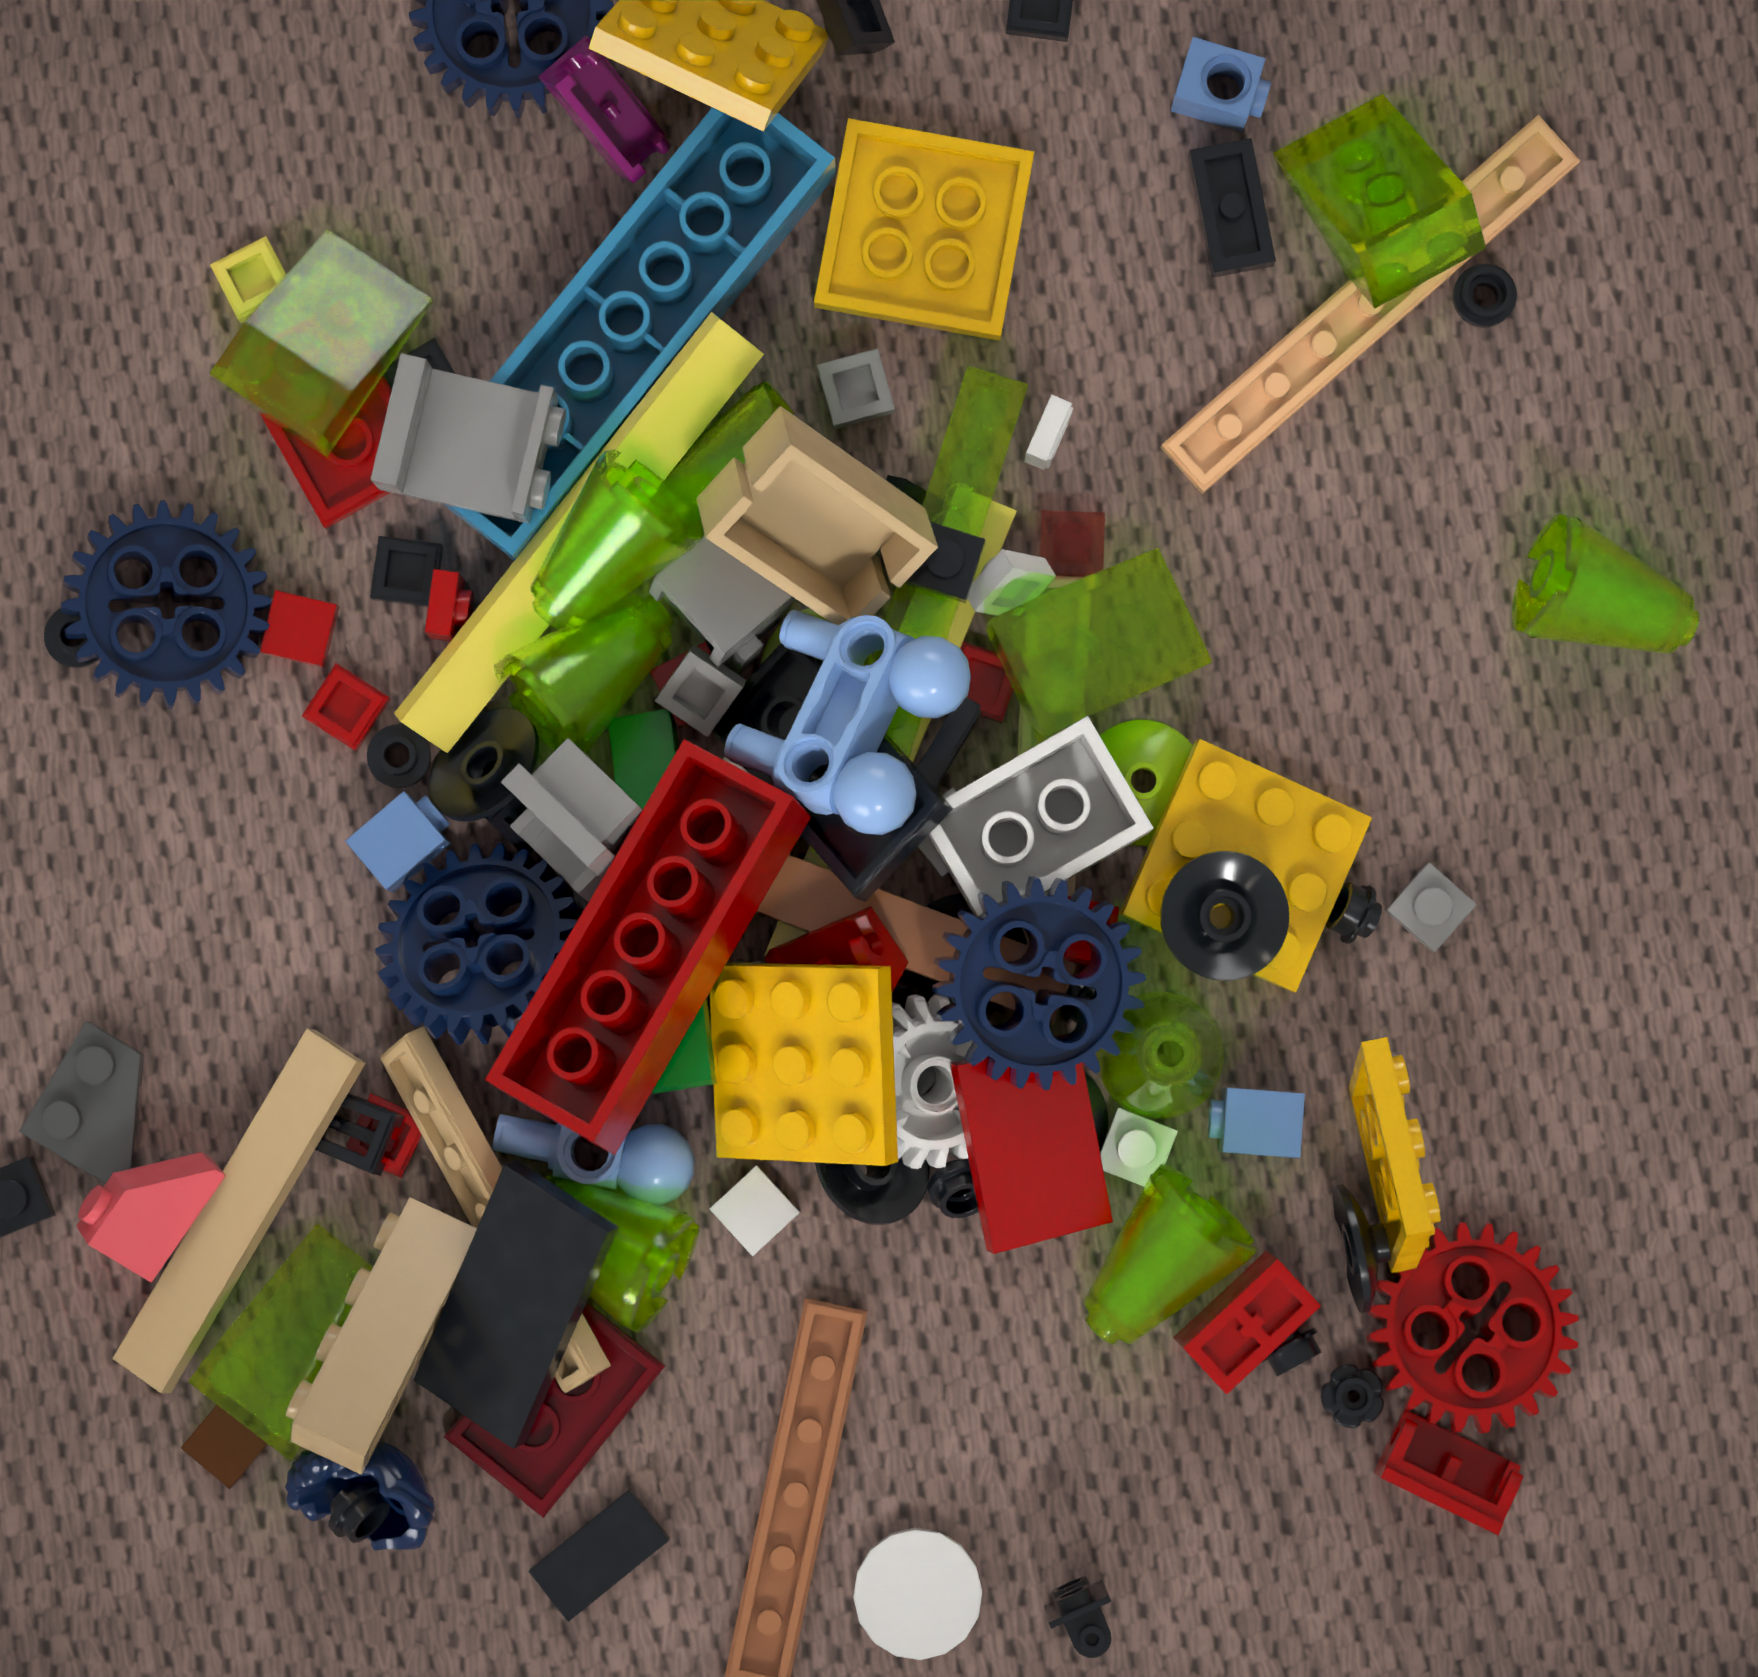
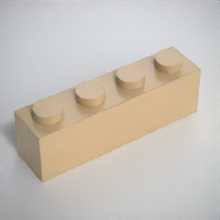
M409 1197L400 1216L391 1212L388 1214L374 1243V1248L381 1250V1253L373 1269L369 1271L365 1268H360L345 1298V1303L353 1306L342 1327L332 1323L318 1348L315 1359L323 1362L313 1384L302 1380L290 1401L286 1416L294 1420L291 1432L292 1443L362 1475L432 1337L477 1228Z

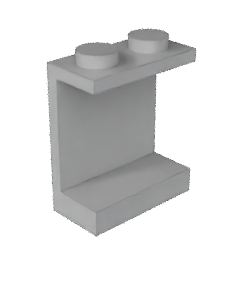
M401 353L370 480L379 490L530 524L533 508L543 510L546 504L551 482V471L542 469L548 445L559 446L565 425L566 409L557 407L559 398L552 387L541 385L539 393L432 369L427 359Z

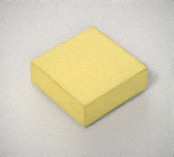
M267 236L210 264L240 323L297 295Z

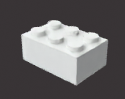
M1087 716L945 798L954 809L938 824L928 837L972 913L978 917L983 913L978 899V894L981 892L989 895L999 903L1003 901L1002 882L1009 881L1013 883L1020 895H1024L1028 877L1035 876L1040 878L1044 893H1047L1055 878H1061L1066 881L1147 835L1153 829V826Z

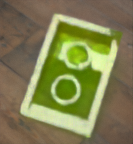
M1383 94L1273 153L1285 178L1343 271L1374 309L1486 249L1471 191Z
M327 229L246 319L209 374L223 389L327 457L433 303V299Z
M1159 548L1045 593L990 619L985 628L1039 744L1087 716L1090 720L1212 663V659Z
M317 1223L228 1328L188 1380V1383L289 1461L297 1458L302 1451H305V1448L291 1442L292 1423L294 1420L286 1416L290 1401L301 1381L305 1380L313 1384L323 1362L315 1359L330 1325L334 1323L342 1327L353 1306L346 1304L345 1298L356 1274L361 1267L371 1271L374 1266Z

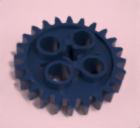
M416 0L426 7L409 12V19L413 26L427 29L415 36L413 41L418 51H433L424 61L429 74L446 70L441 80V86L447 94L463 84L462 100L466 107H472L483 95L486 97L487 109L491 116L497 114L503 101H510L516 118H521L525 100L533 99L542 114L547 112V94L551 92L538 76L584 36L592 39L595 27L600 22L599 20L603 19L614 7V3L610 0H518L522 10L517 14L521 63L516 68H512L509 65L510 37L503 17L508 11V0ZM541 32H555L562 37L559 47L550 54H536L529 49L532 39ZM484 34L492 35L499 40L498 47L488 57L475 58L467 54L469 43L477 36Z
M162 500L157 508L156 518L151 519L147 518L139 504H135L132 510L133 524L128 526L114 514L108 517V525L112 535L109 538L93 530L88 533L87 539L95 553L90 555L74 551L72 555V561L78 568L84 571V574L66 575L63 580L64 587L79 594L78 598L61 602L62 613L79 616V621L65 629V636L67 639L85 638L87 642L76 653V660L79 663L97 658L100 663L96 667L93 680L97 683L111 674L118 677L115 689V696L118 698L125 694L131 685L138 687L140 706L143 707L148 704L154 691L162 692L167 709H173L177 692L184 690L194 706L198 705L201 700L200 686L205 683L215 693L221 695L225 690L224 681L221 676L223 671L239 679L246 672L242 663L237 658L238 654L251 658H257L261 649L248 638V635L264 634L265 630L269 629L267 622L253 616L254 612L264 610L271 605L270 597L253 594V589L266 581V572H247L246 566L255 557L256 550L249 548L236 553L232 547L240 531L237 528H233L220 537L214 532L218 514L214 512L201 525L193 522L194 510L193 504L190 503L186 504L180 518H171L168 505L165 500ZM190 559H203L214 568L215 579L205 587H192L182 579L179 571L180 566ZM137 560L145 564L149 569L151 579L141 588H126L118 582L114 570L123 561ZM167 591L171 592L172 601L175 603L221 599L224 606L221 609L180 606L175 609L173 618L164 619L162 618L160 608L157 607L133 608L115 612L109 609L108 604L111 601L153 604L157 602L159 592ZM190 622H206L216 630L218 642L209 650H194L183 640V628ZM127 623H141L151 631L154 642L145 651L130 652L118 642L116 634L119 629Z
M503 843L496 845L490 858L485 857L478 844H472L468 860L460 862L456 854L449 850L446 852L447 868L438 871L428 862L424 863L423 868L427 880L421 885L406 879L403 884L411 895L408 901L390 900L388 902V906L398 918L397 921L380 923L378 926L382 935L390 942L375 948L376 955L385 966L378 974L386 987L391 989L388 996L398 1010L404 1009L403 1013L413 1026L417 1027L424 1023L425 1028L435 1039H438L448 1028V1033L456 1044L462 1045L470 1029H473L484 1045L489 1043L492 1027L500 1026L504 1033L510 1037L515 1029L514 1019L519 1018L525 1012L577 923L575 919L581 915V910L573 897H569L572 892L561 876L555 878V873L545 860L535 865L529 852L523 848L511 859V855ZM521 903L518 910L513 914L500 917L503 911L510 905ZM459 912L450 923L439 925L448 914ZM522 961L519 968L513 973L501 975L509 964ZM460 969L456 977L451 981L439 984L442 977L449 971Z
M1035 876L1028 877L1024 895H1020L1013 883L1004 881L1002 882L1001 890L1003 901L997 903L989 895L981 892L978 894L979 904L983 911L981 915L976 917L963 910L957 913L961 922L967 928L963 936L944 932L942 936L956 950L953 957H938L934 959V964L950 972L949 980L932 985L933 992L950 997L951 999L950 1004L936 1012L937 1017L942 1021L958 1020L959 1025L949 1034L948 1040L955 1046L970 1040L972 1041L964 1059L973 1066L990 1056L986 1075L994 1080L999 1079L1006 1069L1011 1067V1084L1020 1089L1026 1084L1030 1072L1034 1073L1038 1086L1043 1090H1050L1054 1071H1058L1065 1082L1074 1085L1076 1084L1077 1077L1075 1065L1082 1063L1089 1070L1097 1074L1100 1072V1066L1095 1053L1100 1048L1116 1056L1121 1053L1117 1044L1111 1038L1115 1030L1124 1033H1134L1135 1027L1122 1016L1125 1009L1144 1007L1143 1001L1128 994L1129 986L1146 981L1145 974L1128 969L1127 966L1128 962L1134 960L1142 953L1141 948L1135 945H1120L1119 941L1131 929L1130 925L1124 921L1115 922L1110 925L1106 924L1114 908L1109 902L1102 901L1089 910L1092 890L1081 886L1068 899L1067 881L1061 878L1054 879L1048 894L1044 893L1040 878ZM1022 927L1029 938L1028 949L1020 959L1005 961L1000 953V941L1008 930ZM1085 940L1091 949L1089 965L1082 972L1069 974L1063 964V955L1072 943ZM987 967H994L1031 977H1038L1041 971H1043V974L1061 983L1092 987L1094 989V996L1090 999H1085L1049 989H1039L1037 995H1035V992L1019 983L986 979L983 971ZM1000 992H1010L1015 1000V1011L1012 1017L1003 1024L991 1025L986 1017V1006L989 1000ZM1063 1005H1073L1078 1014L1075 1029L1067 1036L1054 1037L1049 1028L1052 1013Z

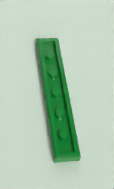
M667 709L608 719L615 783L642 810L679 748L676 722L672 713ZM707 998L654 1087L653 1094L717 1084Z

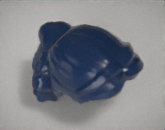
M378 1442L362 1475L310 1450L302 1451L298 1460L292 1462V1468L287 1473L285 1489L288 1491L286 1497L288 1507L296 1511L301 1509L303 1515L313 1522L332 1514L330 1505L333 1499L347 1485L358 1482L361 1485L368 1481H376L379 1484V1492L384 1496L383 1499L390 1505V1511L381 1526L367 1537L371 1541L373 1550H412L420 1548L428 1534V1527L433 1520L435 1509L434 1498L428 1494L424 1478L414 1462L397 1447L384 1442Z

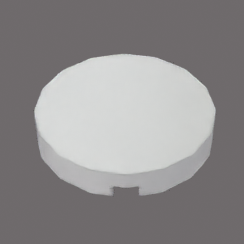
M915 1527L891 1533L870 1548L857 1570L853 1598L859 1623L875 1644L895 1656L923 1660L946 1654L966 1639L979 1617L982 1588L976 1564L960 1543L940 1532Z

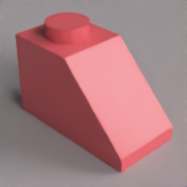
M203 1152L114 1172L103 1187L101 1185L94 1187L86 1196L79 1209L78 1218L80 1221L76 1227L89 1246L152 1283L226 1175L216 1162Z

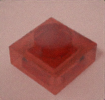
M1041 511L1040 557L1047 560L1056 576L1103 577L1105 512Z

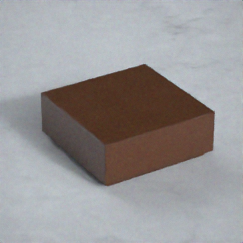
M223 1397L182 1445L181 1449L223 1485L231 1489L274 1437L227 1397Z

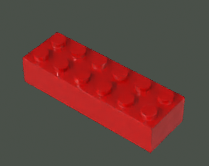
M684 739L486 1076L485 1081L609 1153L616 1155L811 816L793 796Z

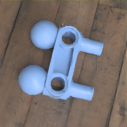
M795 609L791 610L785 617L780 629L779 638L781 644L785 648L823 660V663L785 740L745 725L737 724L731 730L726 740L725 757L730 762L772 776L774 787L793 796L814 813L824 815L839 814L845 824L858 832L884 835L904 824L914 810L917 794L913 775L906 764L887 753H876L898 706L922 718H940L955 711L969 692L971 674L968 659L958 646L942 637L921 636L915 639L909 635L894 631L886 621L877 616L863 615L852 617L846 622L837 625ZM884 649L883 654L876 662L863 666L864 661L870 654ZM829 764L827 771L817 781L809 782L810 775L816 768Z
M708 1010V1012H709V1020H710V1029H711V1015H710V1011ZM500 1114L497 1121L492 1145L493 1151L547 1162L548 1169L553 1170V1177L614 1190L619 1186L630 1199L644 1205H664L676 1200L689 1187L694 1175L695 1157L689 1142L677 1130L663 1124H646L629 1131L616 1155L609 1153L606 1163L600 1169L587 1170L582 1168L574 1157V1146L581 1136L558 1123L555 1125Z

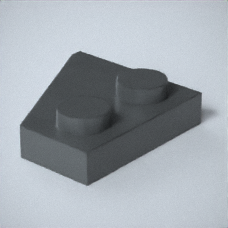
M86 1021L19 1132L105 1184L114 1172L131 1169L133 1165L135 1135H137L138 1097L139 1087L142 1085L144 1054L95 1024Z

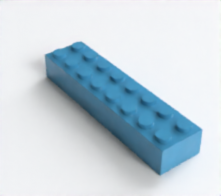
M712 107L489 381L538 393L541 385L552 387L559 398L557 407L566 409L565 425L559 446L548 445L542 469L551 471L549 493L543 510L533 508L530 524L449 505L444 506L515 561L708 315L713 312L721 319L836 177L835 157L779 113L776 114L763 132Z

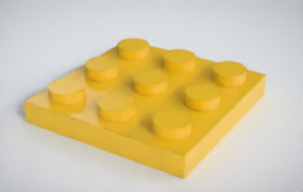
M619 0L595 27L589 49L764 132L821 57L829 37L824 28L815 25L813 20L804 13L795 10H783L764 0Z
M848 118L814 298V308L1000 341L1035 151Z
M1197 739L1184 764L1119 915L1163 934L1160 924L1162 898L1169 882L1179 869L1191 860L1212 852L1231 851L1251 856L1267 866L1278 878L1285 891L1289 906V927L1280 951L1266 967L1253 975L1288 991L1296 992L1372 817L1202 739ZM1219 903L1211 909L1210 921L1219 929L1226 927L1231 920V912L1226 905Z
M726 963L710 991L711 1038L717 1084H713L717 1158L887 1166L898 1162L891 966Z
M1388 1037L1361 1042L1349 1083V1092L1379 1223H1383L1388 1237L1391 1260L1388 1261L1390 1271L1395 1273L1417 1268L1425 1248L1429 1247L1430 1236L1435 1235L1434 1223L1440 1222L1441 1216L1433 1183L1422 1184L1419 1158L1425 1157V1146L1419 1121L1417 1118L1407 1120L1405 1114L1404 1095L1410 1094V1083L1405 1060L1402 1054L1392 1056Z

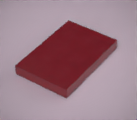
M588 1302L582 1314L611 1365L610 1367L567 1393L562 1391L554 1377L526 1443L515 1449L463 1414L444 1436L445 1439L542 1518L546 1516L666 1366Z

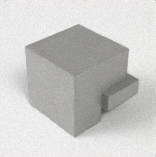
M705 535L682 555L677 551L661 564L649 590V593L656 601L663 598L703 643H707L712 651L709 659L717 667L723 663L738 675L755 662L763 647L760 639L786 616L795 600L794 597L705 538Z
M567 738L532 775L522 765L518 764L501 783L527 807L510 827L552 866L581 897L589 902L642 809Z

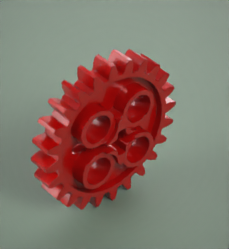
M1463 1222L1455 1225L1453 1242L1449 1243L1444 1233L1439 1228H1436L1435 1235H1431L1429 1239L1431 1250L1428 1251L1425 1248L1417 1268L1393 1273L1398 1278L1395 1283L1384 1280L1377 1281L1376 1290L1388 1300L1386 1305L1372 1306L1367 1314L1382 1320L1383 1329L1366 1335L1367 1341L1385 1344L1387 1352L1376 1358L1372 1362L1373 1366H1393L1396 1373L1386 1384V1390L1391 1391L1405 1385L1410 1390V1393L1405 1400L1403 1408L1409 1411L1425 1402L1429 1405L1426 1414V1423L1429 1425L1436 1424L1446 1412L1450 1413V1425L1452 1432L1455 1433L1462 1432L1468 1417L1472 1416L1479 1434L1490 1431L1492 1414H1496L1505 1428L1516 1426L1515 1406H1518L1529 1416L1538 1414L1539 1409L1533 1394L1537 1392L1547 1398L1556 1397L1558 1391L1548 1379L1550 1373L1562 1376L1571 1373L1572 1369L1557 1357L1559 1351L1576 1349L1579 1344L1575 1340L1562 1335V1327L1579 1321L1578 1315L1560 1312L1558 1306L1559 1303L1573 1294L1572 1290L1564 1288L1552 1290L1549 1282L1556 1276L1560 1268L1557 1265H1553L1539 1271L1534 1264L1539 1257L1541 1248L1536 1245L1525 1251L1522 1255L1516 1252L1518 1233L1515 1231L1509 1233L1500 1244L1495 1243L1493 1225L1487 1223L1482 1226L1477 1239L1472 1240L1466 1223ZM1459 1265L1471 1266L1481 1275L1483 1282L1482 1291L1474 1300L1462 1298L1453 1289L1451 1283L1452 1274ZM1502 1282L1507 1283L1510 1288L1509 1293L1480 1325L1479 1329L1486 1336L1485 1339L1476 1338L1465 1343L1443 1374L1437 1373L1434 1368L1436 1362L1464 1332L1465 1326L1459 1320L1460 1315L1469 1318L1479 1313L1499 1284ZM1511 1306L1525 1310L1531 1318L1533 1324L1532 1332L1524 1342L1513 1340L1504 1331L1502 1325L1503 1315ZM1418 1315H1429L1435 1318L1441 1325L1442 1340L1434 1350L1424 1349L1413 1340L1411 1326ZM1470 1356L1481 1357L1491 1366L1493 1372L1492 1382L1484 1392L1475 1391L1464 1382L1462 1366Z

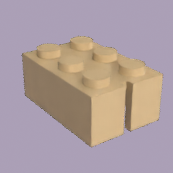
M781 406L742 447L746 462L743 464L733 457L696 498L705 538L829 622L837 625L846 622L852 617L873 616L891 598L880 559L875 555L879 549L881 550L890 582L900 588L938 548L926 509Z

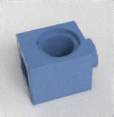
M1192 37L1171 112L1243 133L1248 116L1261 118L1272 82L1260 78L1266 58ZM1219 75L1228 76L1238 84L1240 94L1228 100L1219 99L1209 91L1207 81Z
M405 791L345 840L382 886L392 893L401 888L406 879L410 880L422 870L424 863H430L452 844L442 832L450 825V822L443 813L436 808L426 795L416 802Z
M1223 1088L1222 1100H1210L1208 1138L1219 1139L1218 1152L1300 1158L1305 1094Z

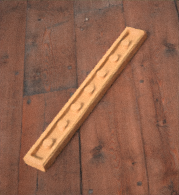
M1537 115L1166 440L1160 448L1202 494L1205 493L1580 163V160L1547 123Z

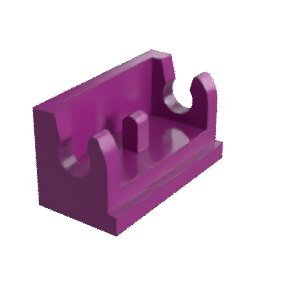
M584 36L538 77L614 172L634 184L647 173L645 166L642 164L643 161L657 151L660 154L667 153L671 144L664 136L666 135L608 60L603 55L589 49L591 39L588 36Z

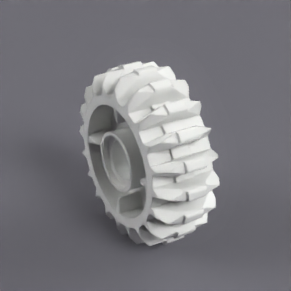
M937 994L931 997L928 1004L922 996H907L905 1010L899 1004L892 1002L898 1159L902 1157L904 1165L914 1169L921 1168L925 1159L930 1166L935 1168L946 1167L948 1152L956 1159H968L950 1063L964 1060L972 1041L970 1040L955 1046L948 1040L947 1037L959 1025L958 1020L942 1021L937 1017L936 1012L950 1004L948 997ZM932 1066L935 1071V1084L929 1093L920 1097L917 1090L918 1078L926 1068Z

